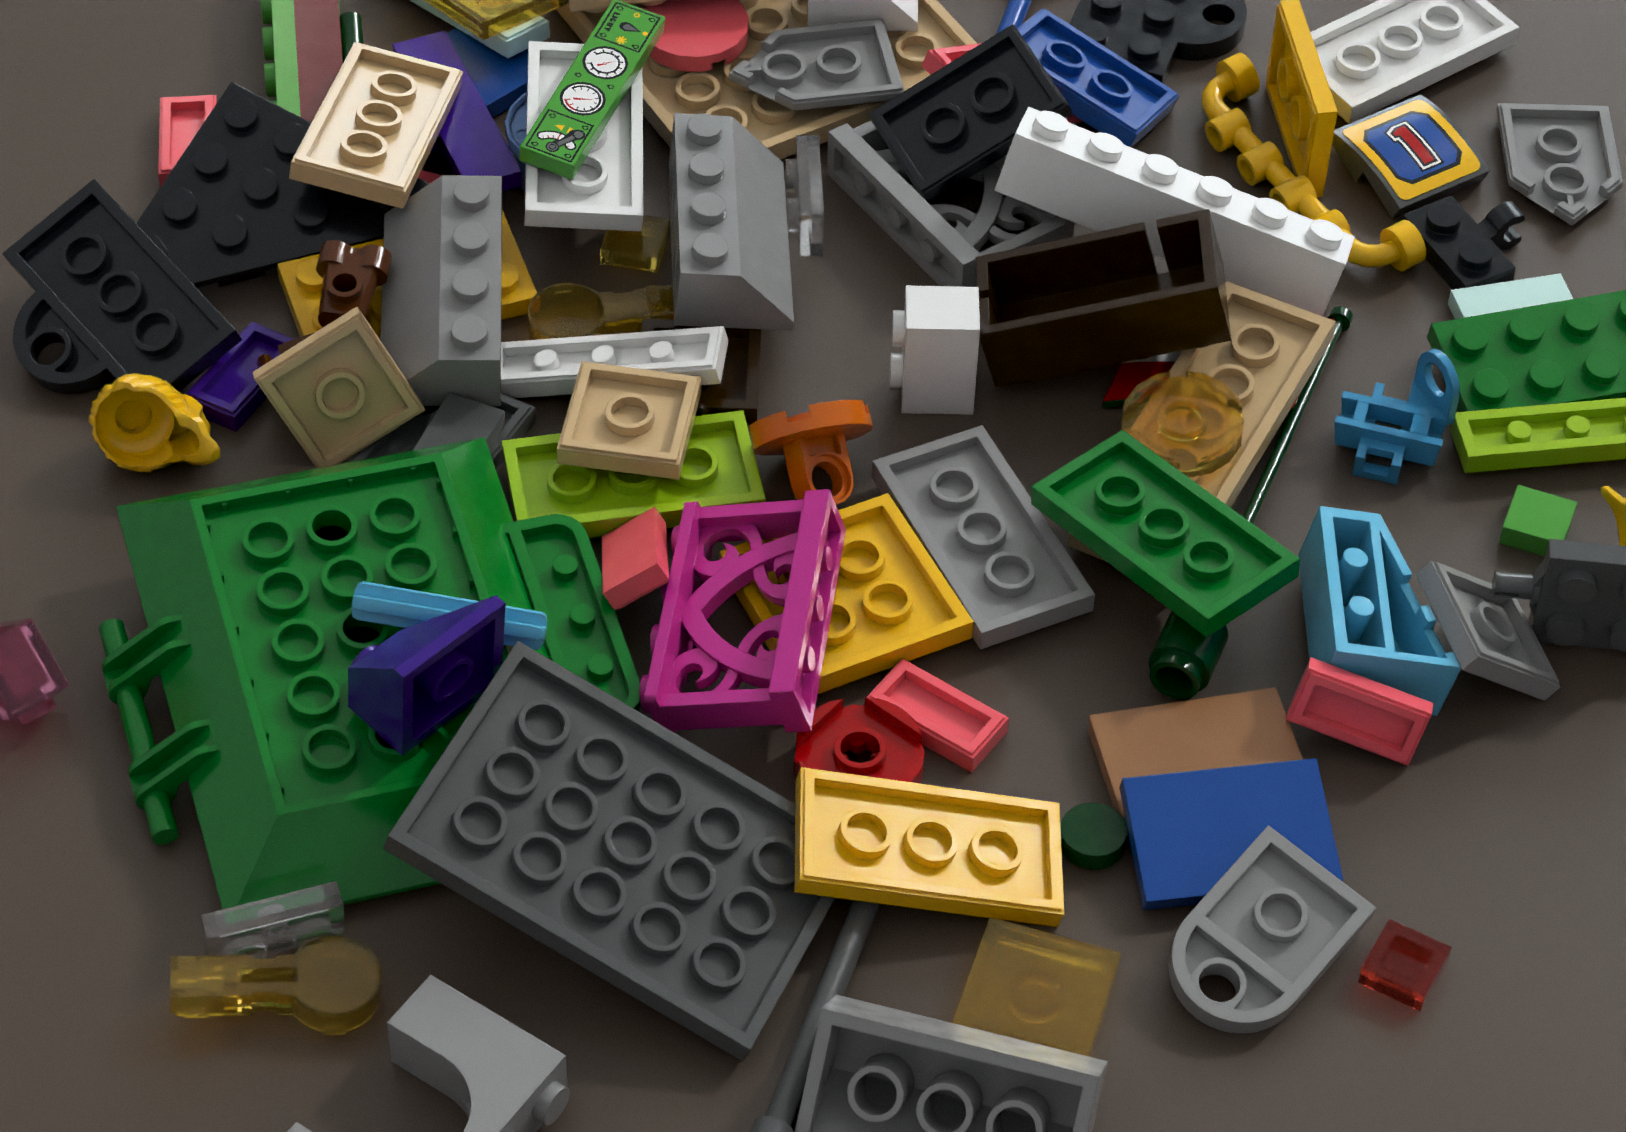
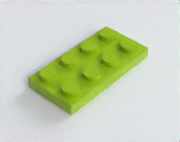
M743 410L695 416L679 480L557 464V446L561 433L502 440L503 462L515 521L550 514L566 515L580 522L589 538L602 537L654 506L666 522V528L680 526L685 502L698 501L701 507L766 502Z

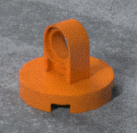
M837 400L808 405L809 412L787 418L786 411H782L759 419L749 426L754 454L763 456L785 455L791 488L797 500L804 499L805 491L816 490L812 482V471L815 466L826 470L832 480L831 494L836 505L846 501L851 495L854 486L853 472L846 442L873 430L868 404L864 405L863 400Z

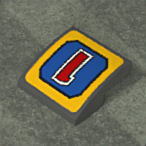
M1421 94L1334 130L1332 145L1356 183L1366 178L1368 179L1391 219L1481 182L1491 171L1461 129L1439 107Z

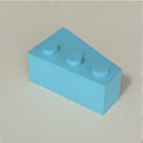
M1319 506L1298 554L1300 558L1299 570L1309 659L1313 657L1434 703L1432 715L1438 716L1461 670V666L1454 652L1445 653L1433 627L1437 620L1429 605L1421 606L1408 583L1412 573L1381 514Z

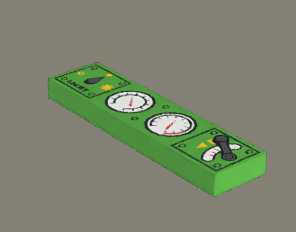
M612 0L520 145L519 161L573 180L662 36L666 17L620 0Z

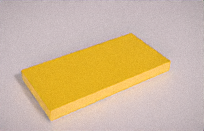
M801 767L796 778L794 892L1058 927L1064 916L1060 804Z

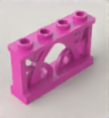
M830 489L805 491L803 500L701 507L698 501L684 503L680 526H675L672 530L671 548L673 560L668 583L661 586L663 608L659 624H654L651 629L650 646L652 660L649 674L642 676L639 688L641 707L646 714L651 715L655 722L676 733V730L783 725L786 733L812 730L846 533ZM774 538H778V539H775V540L770 541V542L765 543V544L763 543V540H762V539H774ZM746 540L750 544L751 551L740 556L733 545L723 543L727 551L725 556L720 560L711 561L713 546L716 542ZM774 570L777 579L782 574L790 572L789 581L779 585L773 584L768 578V572ZM755 580L758 589L767 600L784 607L783 614L770 617L756 625L743 638L739 647L736 648L717 634L707 622V619L729 597ZM770 638H778L775 650L767 651L763 648L762 643ZM702 671L700 678L695 681L698 689H703L713 684L720 676L721 671L726 673L721 683L712 691L684 693L687 675L690 672ZM741 681L760 687L758 689L737 690Z

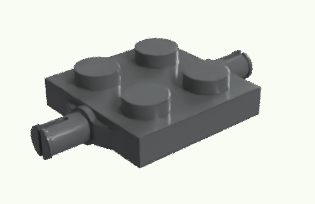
M1549 539L1544 560L1534 570L1532 575L1494 571L1491 589L1492 597L1529 600L1531 610L1528 622L1539 642L1561 646L1573 645L1614 649L1626 652V546Z

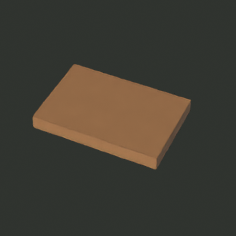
M1276 687L1089 715L1087 730L1112 807L1124 820L1125 815L1119 789L1122 778L1303 759L1290 723L1286 720L1287 715Z

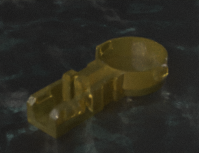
M571 282L555 283L539 291L528 305L529 339L538 340L642 332V319L674 320L673 284L658 286V284L646 285V288L633 289V292L613 294V291L598 293L590 287Z
M344 936L317 938L300 947L294 955H276V958L252 959V955L171 956L170 1013L176 1016H185V1018H207V1016L252 1015V1012L276 1011V1015H295L300 1022L315 1030L323 1031L324 1035L346 1034V1031L357 1028L368 1021L378 1008L381 994V966L376 955L366 945ZM297 976L298 982H293L295 977Z

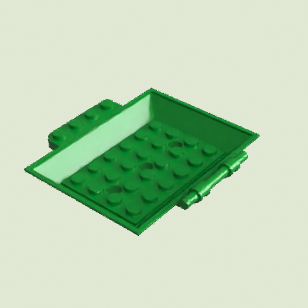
M485 437L116 506L147 628L128 640L122 620L108 619L99 625V633L105 658L101 663V668L109 699L113 703L118 704L132 759V763L128 767V774L137 807L145 810L152 841L159 845L171 843L179 836L171 803L175 799L180 784L188 781L227 930L441 884L382 848L389 833L477 701L403 756L395 749L386 748L377 741L380 735L348 707V667L351 666L353 660L362 650L371 645L379 646L392 635L406 628L360 621L353 618L351 610L352 598L359 582L364 581L476 601L497 595L506 603V606L541 611L547 615V632L542 648L535 651L640 712V680L615 610L603 595L602 573L585 528L576 519L561 514H550L513 522ZM326 526H338L348 532L344 538L335 541L321 539L315 533ZM364 626L377 631L380 636L368 643H358L350 640L346 633L353 628ZM503 646V662L513 649V646ZM160 675L175 732L156 745L144 697L148 692L151 680Z

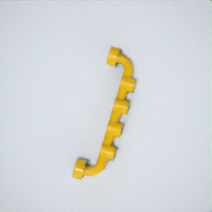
M1236 53L1218 62L1216 66L1217 76L1207 83L1201 95L1202 109L1209 119L1205 123V133L1211 146L1217 152H1222L1235 146L1242 153L1237 156V167L1244 181L1254 186L1267 179L1274 186L1269 192V198L1282 203L1288 210L1297 214L1300 213L1302 216L1313 220L1321 219L1332 222L1343 232L1352 235L1344 215L1337 209L1329 211L1317 199V194L1311 181L1304 175L1296 177L1284 165L1283 157L1277 146L1271 141L1263 143L1252 132L1249 120L1244 112L1239 108L1231 110L1224 103L1223 99L1225 96L1233 102H1239L1259 91V77L1251 60L1243 53ZM1401 220L1381 231L1380 244H1366L1354 238L1348 261L1362 267H1383L1391 264L1396 270L1405 271L1425 260L1426 246L1415 225L1408 220Z

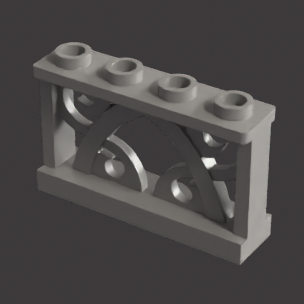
M871 121L855 128L846 123L828 131L827 174L939 286L977 287L976 257L1073 237L1074 222L994 191L1007 155L969 178L982 182L983 187L982 202L977 214L966 208L956 205H930L915 190L913 185L907 182V176ZM1018 214L1024 221L1018 220L1013 216ZM946 220L955 221L956 227L953 228ZM1026 222L1031 228L1019 234H1013L1001 230L996 225L1006 230L1018 231L1024 229ZM988 240L996 244L982 252H979Z

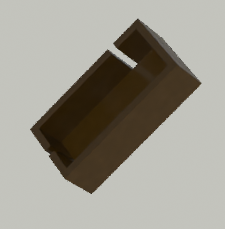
M1206 209L1156 220L1158 234L1169 270L1166 273H1158L1144 222L976 257L977 287H979L980 313L979 339L995 387L1026 383L1036 379L1076 371H1086L1096 367L1147 359L1152 356L1192 348H1203L1212 344L1232 341L1223 260L1210 210Z

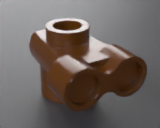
M328 240L322 244L316 266L317 273L323 278L318 322L322 327L330 324L355 307L360 309L368 323L371 324L370 304L376 287L386 283L392 261V255L387 249L378 245L353 248L339 240Z

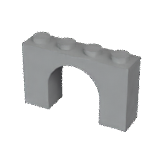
M431 974L387 1022L391 1062L454 1100L468 1117V1122L463 1132H536L542 1124L548 1126L554 1123L567 1105L570 1090L567 1085L565 1054ZM296 1122L287 1132L312 1131Z

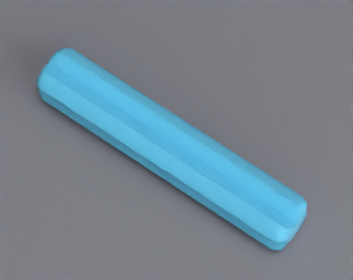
M362 581L357 584L354 590L351 610L352 617L356 620L408 628L479 601ZM505 606L504 645L514 647L517 641H520L533 650L541 649L547 632V615L541 611Z

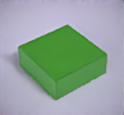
M1518 485L1502 527L1499 543L1545 557L1549 539L1566 540L1578 502Z

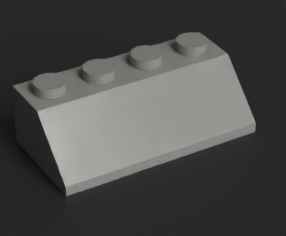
M674 113L668 164L674 325L724 326V328L793 331L794 312L783 162L732 116L705 113Z
M442 175L409 197L403 209L394 207L384 214L383 247L391 253L392 261L387 281L382 285L380 341L424 406H440L449 392L489 406H501L502 176Z
M836 994L821 1008L795 1132H1092L1108 1061Z

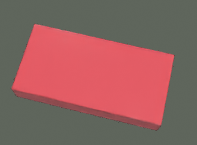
M217 95L160 98L158 159L160 187L217 104Z
M655 506L602 536L603 595L614 610L621 609L668 583L669 567L666 522Z
M1310 657L1289 705L1286 720L1409 766L1432 716L1434 703Z
M903 658L867 696V698L888 701L902 708L917 722L922 733L923 746L971 773L1008 732L1009 718Z

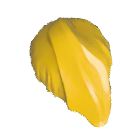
M126 374L117 378L112 384L105 385L98 393L97 399L92 402L88 422L92 426L91 435L93 440L98 443L106 458L112 460L120 468L137 472H152L179 462L205 466L214 463L220 458V447L210 436L211 425L203 413V406L193 397L178 392L166 380L151 375Z

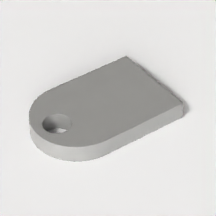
M1268 825L1179 926L1171 946L1168 961L1172 988L1185 1009L1196 1019L1212 1028L1238 1034L1263 1031L1278 1024L1291 1013L1368 924L1377 907ZM1208 975L1223 976L1233 984L1236 996L1225 1002L1211 1000L1201 991L1199 981Z

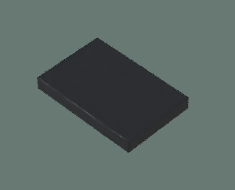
M1012 24L873 110L868 116L915 190L930 203L1006 156L1028 107L1038 111L1055 112L1065 119L1073 113L1068 102L1016 26Z

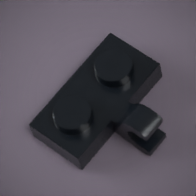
M1452 195L1403 214V220H1408L1414 224L1424 240L1426 246L1425 259L1452 290L1514 280L1516 267L1501 250L1512 248L1521 242V236L1512 226L1523 222L1525 215L1512 201L1501 203L1493 208L1478 224Z

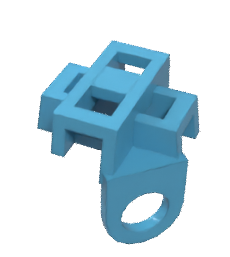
M1433 348L1420 355L1408 401L1383 396L1385 384L1378 382L1375 383L1372 397L1343 391L1341 397L1342 413L1341 416L1336 415L1334 422L1335 444L1357 449L1352 475L1397 485L1403 460L1429 466L1434 465L1443 444L1441 437L1447 425L1454 423L1460 396V383L1454 365L1448 356L1438 349ZM1433 363L1442 372L1446 385L1445 393L1435 383L1432 374ZM1376 421L1395 424L1402 427L1401 430L1395 428L1377 425ZM1367 454L1393 459L1391 467L1366 462Z

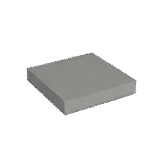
M1431 560L1415 574L1463 671L1544 701L1560 688L1559 680L1517 599L1493 598L1491 583Z

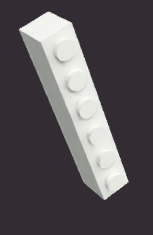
M1031 107L1027 108L1014 135L994 191L1097 232L1144 222L1153 254L1164 259L1165 256L1156 220L1209 209L1223 260L1225 282H1231L1323 316L1346 266L1355 236L1343 232L1332 222L1321 219L1313 220L1288 210L1282 203L1274 199L1257 198L1233 188L1227 181L1219 177H1204L1179 167L1172 159L1166 156L1146 154L1124 145L1113 135L1091 132L1069 123L1058 113L1038 111Z

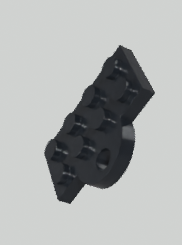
M1080 0L1069 24L1165 84L1176 58L1191 61L1209 60L1232 51L1243 38L1247 8L1244 0ZM1208 21H1222L1226 25H1214Z
M95 179L2 253L9 264L35 291L25 302L15 321L13 344L16 355L30 376L38 384L51 391L64 394L88 392L101 387L113 378L116 380L123 375L136 373L166 380L180 392L242 340L236 329ZM52 343L65 344V351L59 360L48 365L38 363L39 354L46 346Z

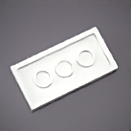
M1378 0L1310 33L1338 111L1337 114L1350 124L1515 45L1520 27L1487 0Z
M529 41L526 136L584 44ZM642 68L573 180L526 163L524 226L642 231Z

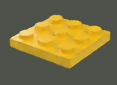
M888 493L838 510L846 533L818 694L892 668L902 658L906 661H911L972 639L974 621ZM774 538V539H762V540H763V543L765 544V543H768V542L773 541V540L778 539V538ZM749 542L734 546L740 556L751 551ZM725 549L719 551V560L725 556L727 552ZM774 570L768 572V578L773 584L779 585L789 581L790 572L782 574L779 579H777ZM755 580L735 593L755 626L770 617L783 614L784 607L767 600L761 594ZM770 638L764 641L770 651L777 648L778 638Z

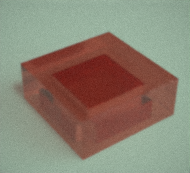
M1389 919L1361 967L1358 983L1421 1012L1448 963L1452 947Z

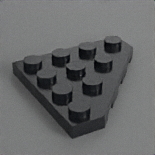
M231 81L138 220L137 225L196 288L217 282L219 287L265 276V270L277 268L278 263L320 254L322 244L328 240H339L353 246L384 238V214L393 209L394 206L289 179L291 161L311 122ZM418 178L409 197L429 183Z

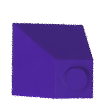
M495 595L400 630L379 646H368L356 656L351 666L348 667V707L399 754L405 755L479 700L503 664L506 603Z

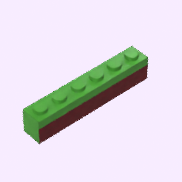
M261 0L263 24H272V26L262 27L265 60H274L275 62L264 63L267 97L277 98V100H270V102L312 123L343 64L339 0Z

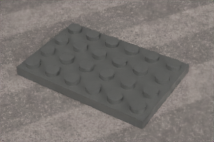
M517 641L389 833L382 848L742 1062L753 1047L835 899L834 897L794 892L795 804L520 641Z

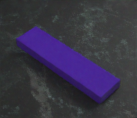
M446 31L392 44L393 52L463 71L460 91L436 139L454 175L502 176V191L522 186L521 169Z

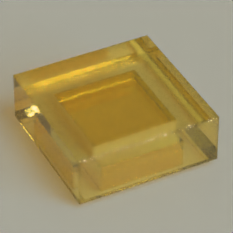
M643 215L642 231L607 230L600 249L601 264L657 273L670 235V219Z

